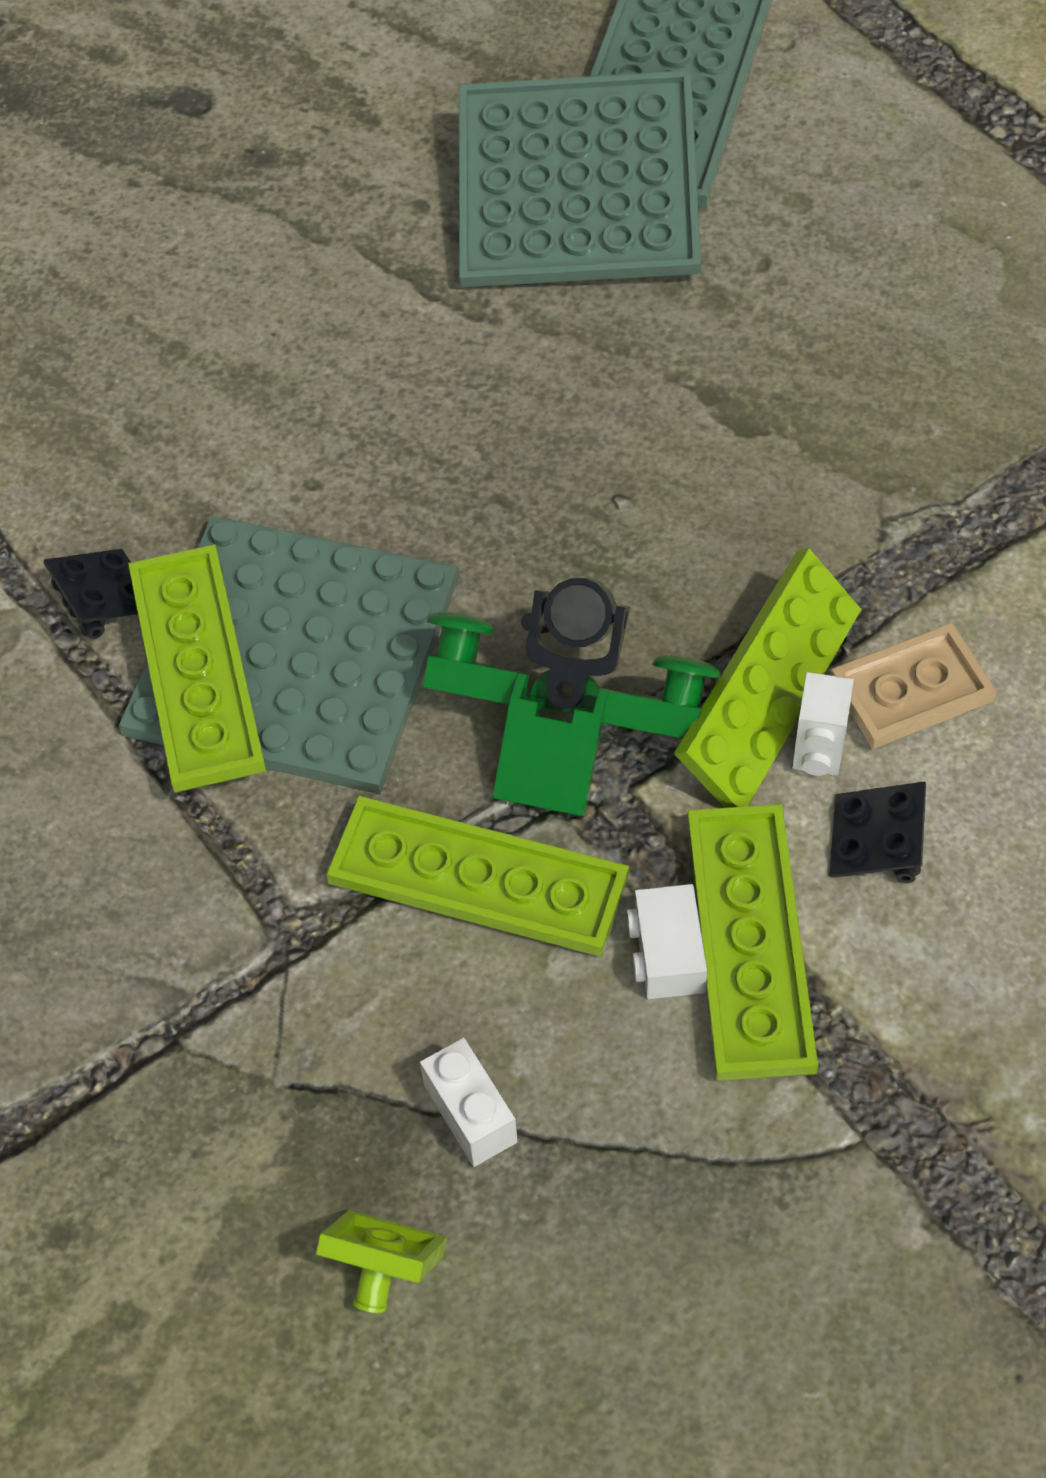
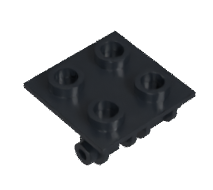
M123 549L44 559L43 563L52 576L51 585L60 592L62 603L67 608L70 616L77 618L82 635L88 636L90 639L99 638L105 631L106 619L138 614L128 565L131 561Z
M926 782L835 794L829 876L833 878L892 870L896 874L897 881L901 883L914 882L916 876L921 872L923 862Z

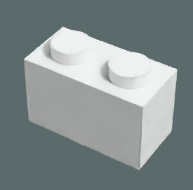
M806 673L792 769L803 770L815 776L826 774L839 775L854 679Z
M693 884L635 890V909L626 910L629 938H638L640 952L632 954L634 976L636 982H645L647 999L705 993L707 967Z
M465 1038L420 1061L424 1087L473 1167L518 1143L515 1117Z

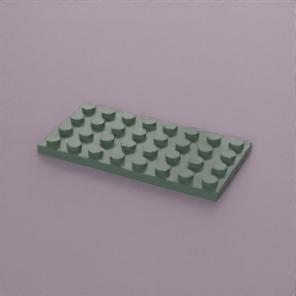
M618 0L590 76L691 70L698 206L707 208L772 0Z

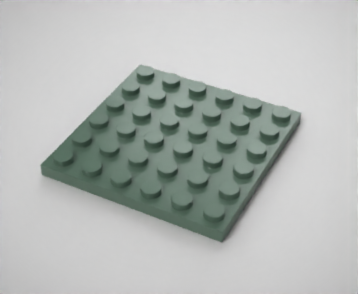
M691 70L459 84V279L461 287L701 274Z
M211 516L198 548L216 544L266 769L381 794L424 676L428 656L432 654L441 626L428 623L427 620L433 613L447 612L459 580L458 567ZM147 661L121 719L119 729L122 736L164 745Z

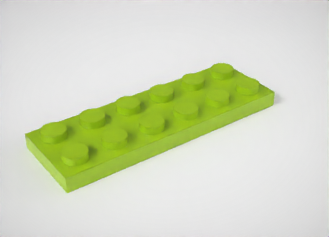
M216 544L128 563L174 793L267 772Z
M810 548L796 551L702 706L700 717L692 723L674 753L724 808L749 805L799 719L806 673L825 674L862 610Z
M359 796L326 875L328 884L602 957L629 877V866Z
M783 805L688 810L687 821L696 903L707 967L706 993L716 1081L817 1074L818 1060Z

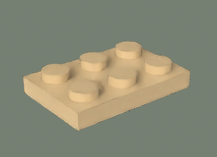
M953 623L833 668L830 676L854 679L849 712L872 749L995 701L997 690Z

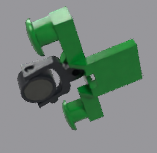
M570 578L557 584L551 592L535 590L532 612L525 614L521 619L522 627L529 631L525 649L526 655L538 665L550 668V670L544 672L535 681L530 694L526 692L529 674L493 667L494 665L476 662L481 633L494 634L492 625L477 617L452 612L433 613L427 620L428 623L442 626L437 654L428 656L423 687L509 704L492 798L584 816L587 811L603 723L683 739L692 723L700 717L702 710L700 703L705 677L720 678L719 669L702 660L676 655H664L656 657L652 662L653 666L667 669L662 698L649 695L639 696L600 688L598 681L593 676L608 675L617 669L630 607L624 605L617 606L612 592L599 581L591 578ZM612 631L608 654L597 659L574 658L559 654L546 647L540 638L541 634L549 632L560 643L570 647H587L602 641ZM565 681L570 682L574 688L571 697H567L562 690ZM548 708L573 713L572 722L538 716L539 710Z

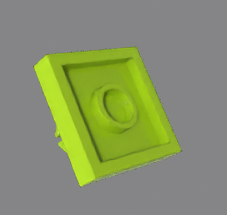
M348 1210L320 1234L316 1255L362 1267L353 1305L366 1312L384 1313L387 1308L386 1302L392 1276L420 1283L443 1258L448 1237Z

